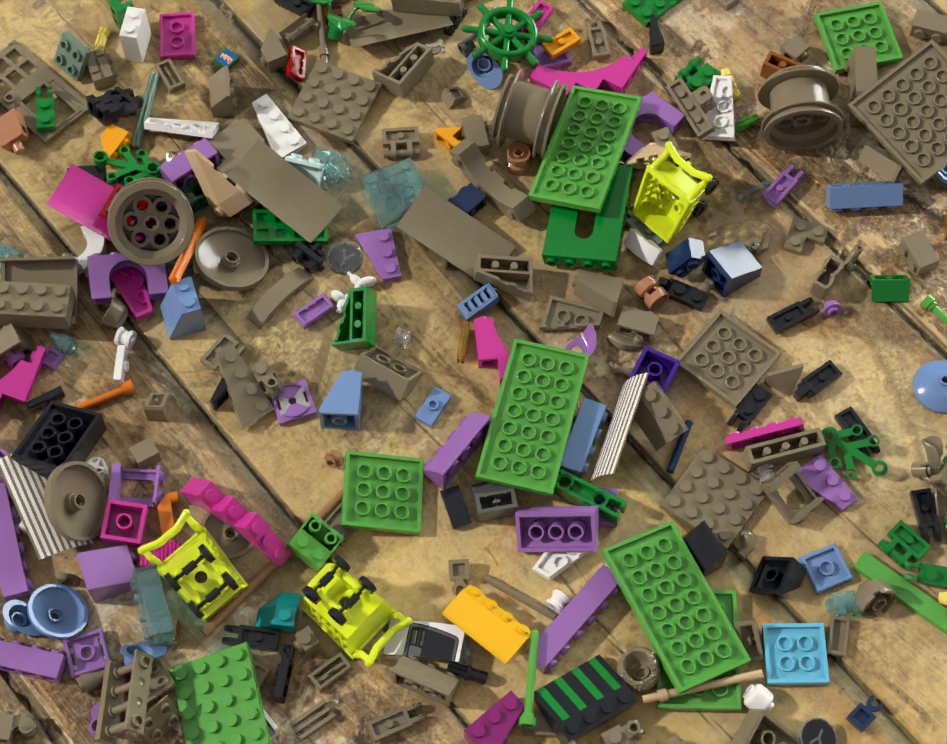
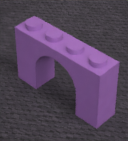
M650 92L647 96L642 97V104L632 129L641 123H652L661 129L668 127L673 136L682 127L685 114L653 92ZM632 132L621 156V159L625 162L638 150L646 146L638 141Z
M112 252L108 255L94 253L91 256H87L92 305L111 304L109 279L117 269L122 267H133L143 273L147 281L150 300L164 299L168 291L165 264L157 266L137 264L124 257L120 252Z

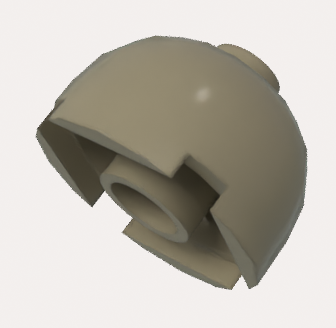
M866 580L859 585L855 594V604L864 618H876L878 616L875 613L881 610L885 613L894 605L897 600L896 592L883 580Z

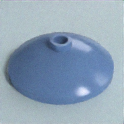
M930 361L922 365L916 372L913 379V391L922 406L935 413L947 414V383L942 381L943 379L947 381V361Z
M55 583L43 585L33 592L28 601L27 613L32 625L40 633L50 638H72L84 629L88 621V607L85 600L77 591L66 585Z

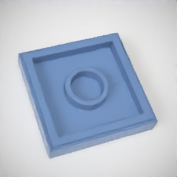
M835 543L798 559L807 569L806 576L816 595L853 580V576Z

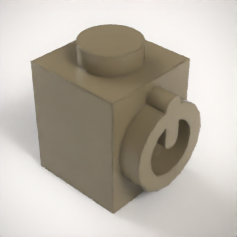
M795 36L793 39H787L782 44L780 51L782 56L803 63L809 56L808 50L810 46L806 41Z

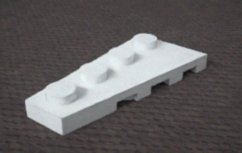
M714 75L710 91L717 105L705 113L715 131L701 140L735 141L732 77Z
M267 94L252 102V107L272 150L285 159L286 156H291V153L296 154L307 147V142Z

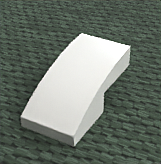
M631 228L623 242L631 252L652 266H655L663 252L653 240H647L637 229Z

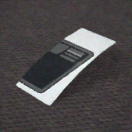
M390 620L389 628L400 621ZM412 620L411 625L396 633L384 647L383 654L410 655L458 662L465 632L456 625Z

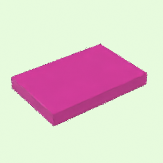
M195 13L159 14L160 61L168 58L171 60L196 59Z

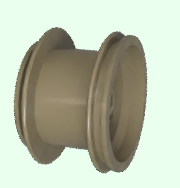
M795 65L773 73L760 86L757 93L759 102L771 110L761 124V130L767 144L784 151H806L827 145L839 137L843 131L844 114L840 108L830 103L840 89L837 77L825 69L814 65Z
M521 68L515 78L514 74L510 73L505 81L496 107L491 137L495 138L497 136L498 148L503 145L506 138L532 145L533 158H537L539 154L541 159H543L562 113L567 83H563L561 86L559 79H556L551 89L524 82V70Z
M146 177L131 181L117 192L109 208L107 221L111 241L124 257L137 264L157 266L171 262L185 251L192 239L194 215L191 205L185 194L177 186L164 179ZM145 200L148 206L146 209H139L137 202ZM164 201L167 204V208L164 211H159L156 208L158 202ZM128 216H135L137 223L129 225L126 222ZM151 217L154 218L157 223L153 224V227H148L145 222L149 221ZM166 219H174L176 222L174 227H166L164 224ZM137 233H144L146 239L143 242H138L135 239ZM157 234H162V235H164V237H165L164 242H162V243H157V242H155V241H154L155 235H157Z

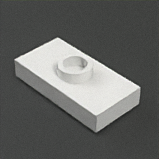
M125 345L117 346L113 375L117 388L121 387V384L124 383L125 373L129 371L128 352Z

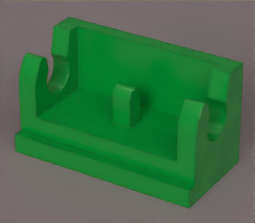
M108 0L113 21L121 30L127 7H134L132 1L121 4L122 0Z

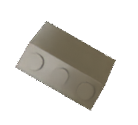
M378 346L362 352L353 369L362 372L363 382L373 385L376 390L384 391L392 399L400 401L409 396L424 373L422 370Z
M653 381L644 387L634 419L655 450L658 451L689 430V428L657 381Z
M402 655L392 669L394 684L447 707H450L459 687V679H457L455 674L438 671L436 666L432 664L424 665L420 663L419 659L410 655L408 657Z

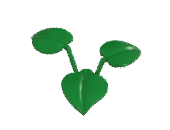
M309 0L315 4L328 7L327 18L329 19L328 26L330 28L327 37L336 41H341L344 30L356 26V23L351 19L357 10L361 9L369 13H383V10L374 4L360 0L354 2L356 6L349 17L346 18L332 14L330 3L333 0Z

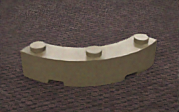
M464 139L449 151L452 156V163L461 170L470 183L486 195V200L506 215L509 220L521 223L536 210L527 194L516 188L511 190L506 186V181L495 170H490L484 163L486 159L474 141Z

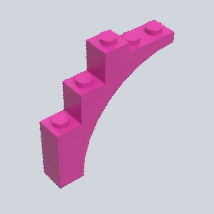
M192 477L180 490L182 495L192 505L208 511L229 525L255 546L276 567L280 568L292 554L284 543L269 529L270 526L258 513L247 511L235 497L224 495L212 481Z

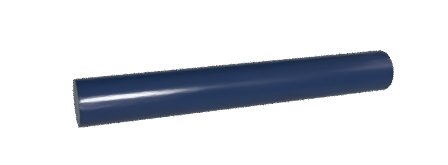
M690 420L685 421L689 430L679 436L666 470L668 473L673 474L693 424Z

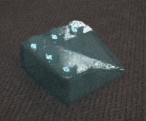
M410 157L360 176L361 189L382 229H387L400 222L425 185Z

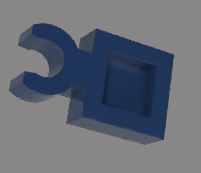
M874 695L868 698L866 706L860 703L846 717L861 733L876 719L873 712H879L883 707V703H880L877 707L872 705V701L875 698Z

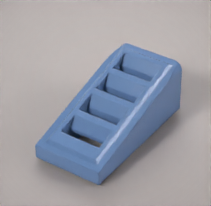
M488 283L460 302L457 308L468 321L499 303V296L490 283ZM475 301L478 307L476 308L472 302ZM468 305L472 311L469 312L465 306Z

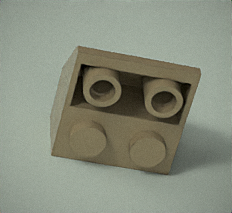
M224 66L209 77L210 103L213 118L234 116V109L237 108L233 72L229 73L228 66Z

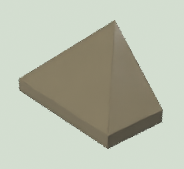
M802 363L766 373L764 383L790 396L801 376L804 365Z
M756 620L736 622L737 636L751 661L764 659L761 632Z

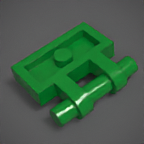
M700 56L691 59L688 62V66L685 69H681L675 77V80L681 77L686 82L685 84L691 93L702 86L709 88L712 84L713 76L720 75V72L708 63L703 67L699 64L703 61ZM692 71L696 72L694 76H691L689 74Z
M902 520L886 535L892 540L890 543L884 539L878 543L886 555L892 556L897 561L896 564L900 567L903 566L907 571L911 568L905 566V561L909 562L908 559L912 557L918 562L932 547ZM898 545L906 553L901 555L894 547Z

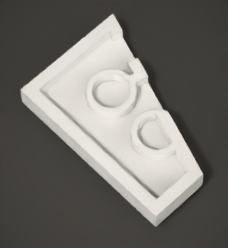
M590 551L544 552L532 568L533 572L551 581Z

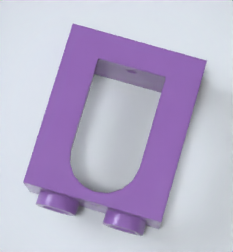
M113 463L108 499L146 504L149 509H157L159 502L163 499L161 485L165 484V472L162 471L160 465H157V470L123 468L121 463ZM123 480L151 481L155 483L153 497H121Z

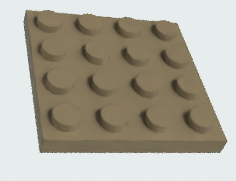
M317 60L287 119L290 122L353 145L382 89V83Z
M720 309L677 360L680 361L679 369L736 409L782 353Z
M703 446L661 503L660 508L692 529L705 520L727 551L763 501L766 493L760 487L763 485L762 483Z

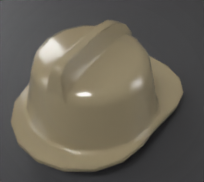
M116 287L111 304L99 328L102 325L119 329L127 319L128 309L126 305L115 297L118 287Z

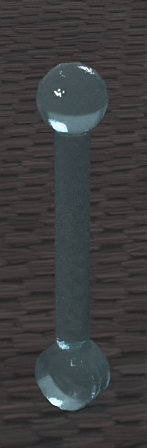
M763 180L762 184L744 193H739L737 199L742 200L748 194L762 187L767 188L769 181Z

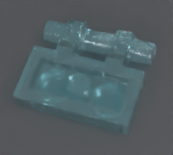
M314 149L311 153L313 158L320 160L319 163L325 164L323 177L326 182L340 183L343 177L346 182L352 180L351 171L345 165L344 158L337 149L331 153L329 150Z

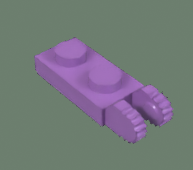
M791 164L764 191L761 199L776 208L797 185L805 172L801 170L793 178L790 174L795 170V165Z

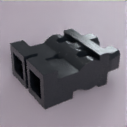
M117 86L114 87V90H108L104 95L95 97L93 94L86 96L88 112L105 127L119 122L121 117L127 118L130 115H137L136 109L143 107L142 97L139 95L134 97V92L130 88L123 90Z

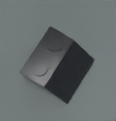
M704 520L687 534L683 540L702 574L706 577L723 566L727 552Z

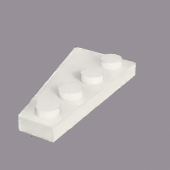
M148 117L144 122V129L150 130V132L161 131L213 139L219 130V122Z

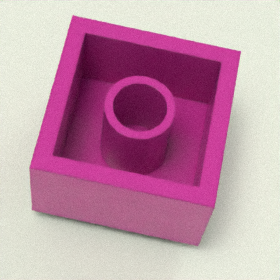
M108 499L100 535L101 542L120 546L127 545L133 548L140 547L144 540L149 514L148 505Z

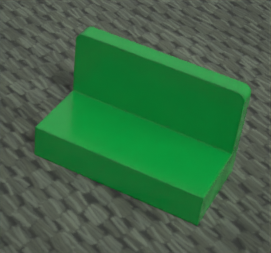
M869 275V283L872 286V302L909 301L910 279L907 275Z

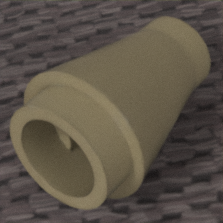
M104 669L80 674V677L75 678L81 694L85 692L88 694L103 684Z

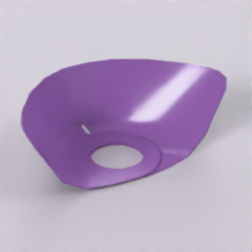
M589 323L585 331L571 341L565 349L571 350L572 347L579 346L582 349V353L588 354L590 358L597 343L593 324Z

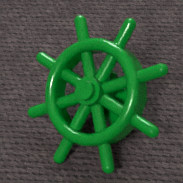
M507 0V7H498L490 11L483 3L479 2L477 8L484 16L480 20L478 27L468 25L462 27L463 32L477 34L480 48L472 53V57L476 59L486 53L491 58L502 61L501 71L503 73L508 71L509 62L521 63V60L525 58L533 66H538L539 61L532 54L537 42H553L552 36L538 34L534 21L540 18L543 12L538 10L529 16L524 11L514 8V0ZM504 18H505V24H502V23L498 20V19H504ZM512 19L518 21L519 23L516 25H512ZM492 23L497 29L487 28V26ZM525 27L529 33H523L518 31ZM524 40H529V42L524 46Z

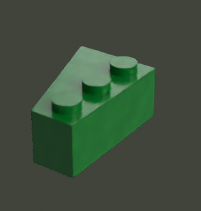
M367 286L349 289L342 310L344 314L341 323H338L336 338L331 344L333 347L340 351L376 347V292Z

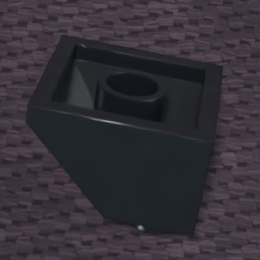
M763 556L749 591L751 593L783 595L801 587L807 569L794 557Z

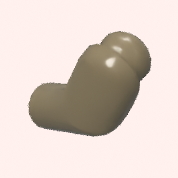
M765 232L761 242H752L750 245L751 252L760 254L767 251L772 234Z
M856 244L843 263L844 269H847L848 272H853L856 269L854 262L863 252V247Z
M747 530L742 531L740 534L744 546L737 552V556L741 560H745L755 549L754 534Z

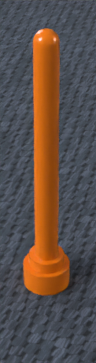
M130 378L123 381L124 383L121 384V387L79 403L75 407L88 409L122 394L132 395L136 393V390Z

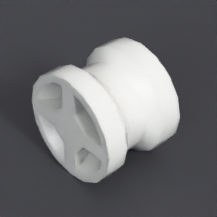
M120 327L116 332L114 343L116 345H125L127 349H131L135 343L137 333Z
M92 457L87 461L88 464L99 470L98 472L102 475L103 479L107 476L108 467L104 459Z
M555 589L552 592V597L545 601V605L559 615L564 606L569 604L570 599L563 592Z

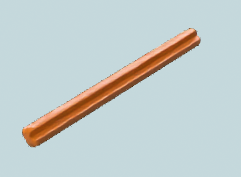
M206 217L197 218L194 224L192 239L185 251L179 255L168 278L171 281L170 284L174 285V283L178 284L195 250L197 241L207 225Z

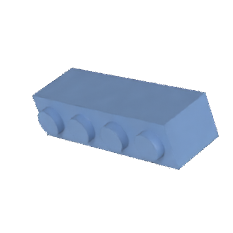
M896 180L894 183L891 181L826 184V206L833 212H840L844 208L858 211L862 207L876 210L881 206L895 209L897 206L903 205V183L899 180Z
M584 398L569 436L560 469L580 479L582 474L587 473L589 468L588 458L593 457L596 446H593L595 440L599 441L602 429H600L601 423L605 424L608 417L605 404Z

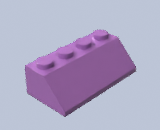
M471 412L468 417L465 416L459 424L460 427L450 433L446 444L441 445L437 449L436 456L426 462L424 466L425 478L444 490L486 438L491 417Z
M598 506L519 507L515 513L518 552H581L598 550Z

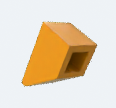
M113 124L109 125L100 136L103 150L107 153L108 158L120 160L119 148L121 146L130 147L131 139L129 132Z

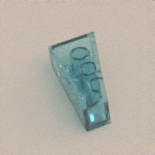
M157 564L132 569V577L129 578V582L134 593L135 606H138L139 622L143 623L144 626L142 628L144 640H148L150 648L174 643L175 630Z

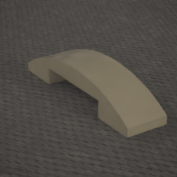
M300 267L289 272L257 301L248 313L247 318L261 329L274 317L273 313L297 290L301 292L313 278Z

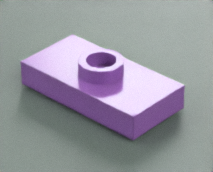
M322 293L294 312L293 316L305 330L333 311L335 306Z

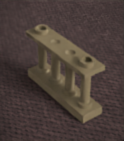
M136 649L134 650L133 662L124 666L112 660L105 663L95 741L103 744H117L118 733L124 730L140 736L143 735L153 663L152 655ZM132 672L130 682L125 684L126 674ZM129 691L128 701L122 703L123 693ZM126 711L125 721L119 723L121 713Z

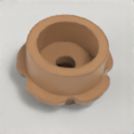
M330 450V452L326 453L324 458L329 467L335 468L342 465L343 456L340 452Z

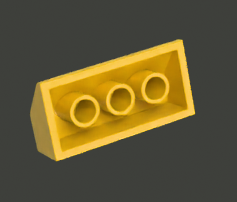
M472 585L464 588L442 613V615L505 665L523 653L530 642L531 631H529L526 625L519 623L513 618L511 613L501 609L494 600L487 598L479 588Z

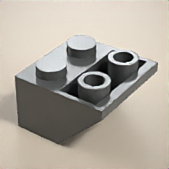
M490 482L471 485L478 522L515 516L518 504L514 488Z

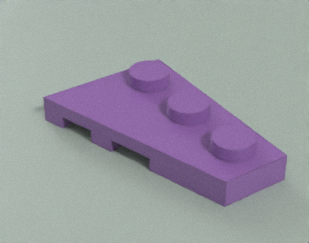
M391 228L355 234V239L360 243L364 253L372 262L374 269L383 282L402 279Z
M821 454L798 470L812 491L821 497L823 496L824 501L842 512L857 502V496Z

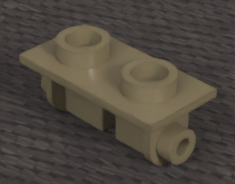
M305 13L280 31L279 34L289 48L315 28L314 24L316 22L313 18L309 19Z

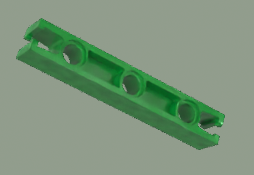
M560 469L554 490L555 495L577 506H598L599 517L618 525L621 519L620 513H615L608 508L610 506L621 510V513L624 514L627 501ZM562 483H568V484H569L568 487H562V486H560V485H561ZM601 500L605 503L602 505H598L595 502Z

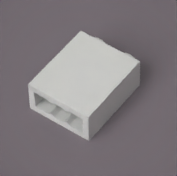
M127 7L119 37L127 61L143 63L151 38L146 11L142 8Z

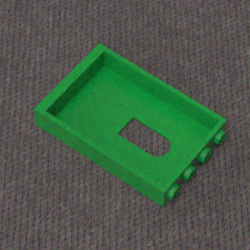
M618 165L601 212L596 213L593 233L588 238L581 239L575 235L579 209L552 204L542 252L544 264L549 266L560 265L568 268L582 267L589 270L593 268L604 271L618 270L634 180L633 166Z

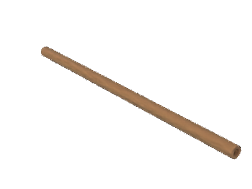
M343 489L317 514L323 521L342 502ZM269 561L247 583L249 586L228 602L201 629V632L208 637L277 567Z

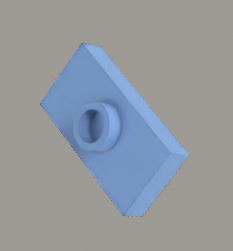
M434 387L415 415V420L432 428L451 400V395Z

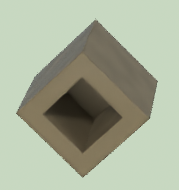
M151 437L129 447L131 451L129 458L134 466L138 465L139 469H145L162 460Z

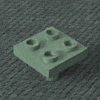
M66 31L62 33L53 61L76 82L82 81L91 50L85 47L70 32Z

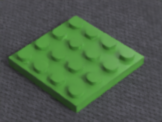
M882 1L815 13L814 20L834 74L848 72L845 71V61H848L854 46H876L877 66L902 62L903 55Z
M346 450L341 527L420 535L424 459Z

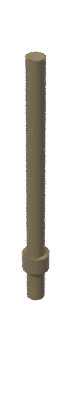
M316 4L320 40L319 58H321L322 62L329 64L328 58L330 53L327 48L324 6Z

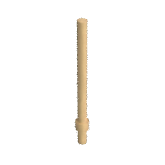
M756 670L711 680L678 695L675 688L669 690L665 688L659 689L656 693L642 695L641 699L643 704L654 701L664 702L672 697L763 678L762 670Z

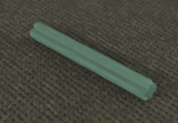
M151 72L143 96V107L140 108L130 143L133 149L141 148L145 133L144 122L150 115L160 79L158 72Z

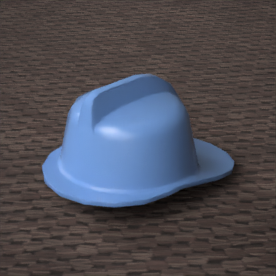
M471 52L467 58V67L477 82L486 89L498 87L502 82L503 72L496 60L486 53L474 59L472 57L473 52Z
M16 599L5 603L2 608L4 624L10 632L15 634L23 633L28 636L42 635L32 625L28 617L27 603Z
M147 640L124 645L120 648L121 654L124 655L125 665L133 662L134 650L136 649L152 655L153 659L163 656L167 652V646L164 643L148 644Z

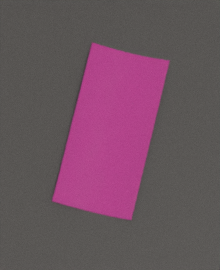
M71 164L46 205L111 241L108 232V221L100 217L99 213L114 187ZM151 217L145 223L148 227H153V224H156L157 221ZM139 232L135 235V239L138 242H143L146 236L144 233ZM159 234L155 235L154 241L157 239Z

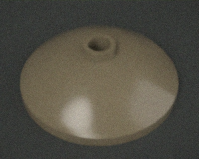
M241 504L247 511L253 512L249 507ZM207 512L202 519L200 525L206 527L229 560L240 558L254 548L242 535L211 513ZM234 533L235 536L233 538H229V534Z

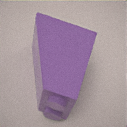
M127 545L77 553L87 590L94 603L141 587L139 580H142L143 577L140 569L135 568L134 562L137 559L134 550L130 551Z

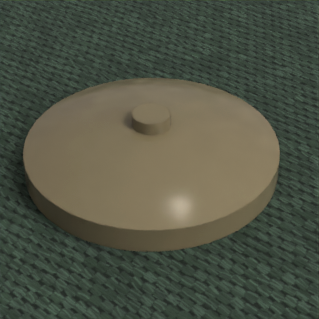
M225 226L211 229L199 238L194 250V263L199 274L211 285L227 291H245L257 286L264 279L269 266V256L264 245H253V234L240 228Z
M83 461L63 463L50 474L44 490V506L51 525L65 539L80 542L93 539L101 533L109 494L102 475L93 466Z

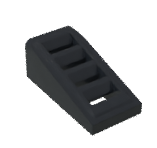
M655 14L651 15L649 25L650 55L663 53L665 44Z
M223 376L210 399L214 411H217L229 397Z

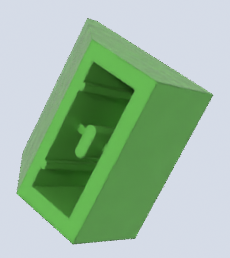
M312 513L286 547L292 554L317 572L344 539V536L316 514Z

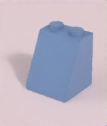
M191 276L181 279L178 284H171L160 305L170 340L206 330Z
M357 370L341 372L319 408L321 428L360 430L364 391L362 372Z

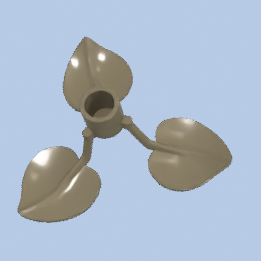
M928 436L921 440L926 450L928 461L912 463L911 474L913 477H923L924 481H929L931 475L935 474V469L943 466L944 462H941L940 458L943 455V444L938 436ZM935 488L936 511L939 520H941L947 514V497Z

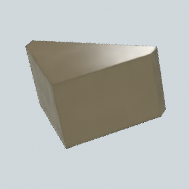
M169 393L149 394L144 405V412L148 421L168 420Z

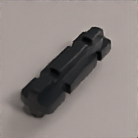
M463 8L461 17L452 16L450 20L454 25L444 28L446 35H453L454 30L458 28L463 20L462 18L467 14L466 8Z

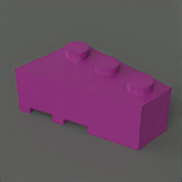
M511 690L464 730V738L470 744H505L518 724L525 705Z

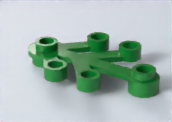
M121 146L119 148L120 156L125 158L127 162L108 158L107 153L102 150L96 151L93 154L94 164L98 167L109 165L123 168L116 172H109L106 175L107 182L112 185L118 182V178L136 171L141 173L125 177V185L129 181L146 177L159 178L162 175L159 163L151 162L147 151L144 149L136 152L137 160L143 162L144 165L137 163L128 146Z
M858 424L853 425L849 429L839 431L833 427H826L821 431L826 446H828L829 464L833 469H838L841 466V461L837 457L836 446L843 450L848 479L854 480L858 476L852 456L871 467L875 476L883 477L887 474L888 467L884 461H875L857 450L869 446L877 447L880 443L878 436L870 435L868 439L848 443L840 439L852 435L855 437L861 436L863 429ZM856 427L861 429L860 433L855 434L853 432L854 428ZM828 433L833 434V438L830 440L826 439ZM876 438L877 443L871 444L870 440ZM833 460L839 461L837 466H832L831 463ZM882 465L883 470L877 471L876 466ZM851 470L855 471V476L853 477L848 476V472Z

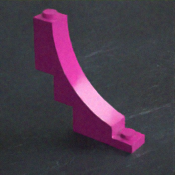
M641 47L638 53L635 52L632 58L624 55L618 61L606 67L586 72L558 71L539 64L535 70H531L528 79H530L529 83L551 89L556 79H559L561 86L563 83H567L564 104H566L573 85L624 94L645 63L648 50Z
M482 316L474 319L478 368L497 366L501 387L510 353L497 335L493 317Z
M38 346L37 350L32 351L30 356L31 363L21 360L13 370L0 379V407L4 398L26 405L46 357V348Z

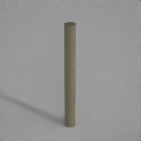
M489 574L486 575L484 579L486 583L554 621L557 613Z

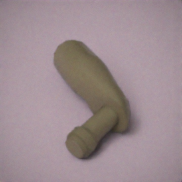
M609 362L612 374L630 376L631 369L625 367L615 368L613 362Z

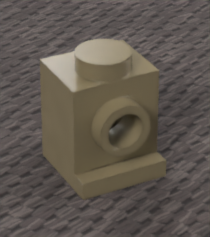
M309 626L294 634L296 641L293 642V645L303 660L321 650L320 643Z

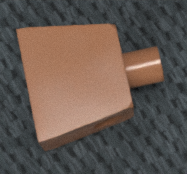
M13 108L0 116V146L7 151L14 150L16 155L24 153L23 143L28 141L30 136L23 113Z

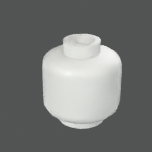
M751 684L743 693V703L749 709H764L769 713L774 707L773 693L762 684Z

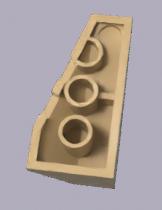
M648 143L647 146L642 147L629 158L624 165L633 166L634 169L646 170L647 165H651L665 151L666 147L659 146V143ZM677 150L682 159L685 160L691 157V153ZM669 155L666 161L669 160L673 164H676L672 159L671 155Z
M188 149L184 152L209 205L214 209L213 212L217 216L231 217L253 202L238 184L234 186L226 180L228 176L224 172L221 173L215 170L214 164L197 149Z

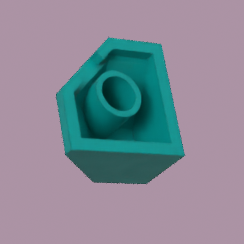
M279 593L258 609L255 627L281 630V633L296 634L301 594Z

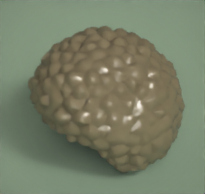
M637 646L627 650V652L621 655L617 663V674L634 691L643 692L651 689L657 683L660 676L658 656L646 647Z

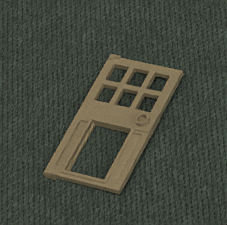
M16 40L8 43V46L0 51V62L3 61L10 67L3 74L0 73V83L3 82L10 88L4 95L0 94V106L7 112L13 108L22 112L27 129L43 143L47 144L82 116L89 114L87 100ZM15 51L23 57L16 64L7 58ZM30 63L37 70L31 75H27L20 68ZM15 72L24 79L17 85H14L7 79ZM52 86L53 93L73 109L75 113L56 126V131L37 132L36 114L24 103L36 95V87H41L43 90L45 87Z

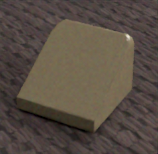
M458 86L445 88L440 95V99L448 109L454 108L467 100V97Z

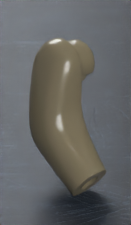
M611 332L607 337V340L620 350L640 349L644 345V337L640 334L627 338Z

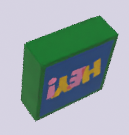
M227 47L214 58V61L219 66H228L229 70L240 61L239 57Z

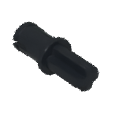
M58 386L46 393L42 392V395L26 402L29 411L33 412L48 405L50 401H56L66 396L61 386Z
M450 661L447 665V672L463 677L465 681L468 679L483 685L486 683L488 672L475 669L470 664L466 666Z

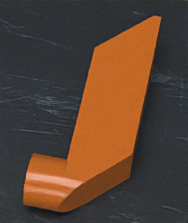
M177 491L166 494L157 506L162 535L175 525L172 504L180 503Z

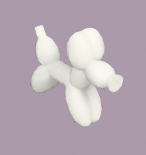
M350 271L347 272L351 282L355 285L354 288L372 287L377 283V279L373 276L360 278ZM333 290L331 298L338 302L336 312L341 314L348 294L343 295L342 292Z

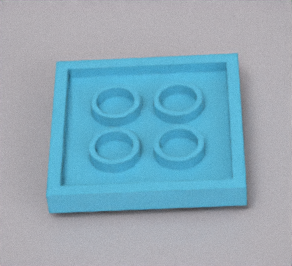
M824 623L762 624L767 686L828 685L830 683Z

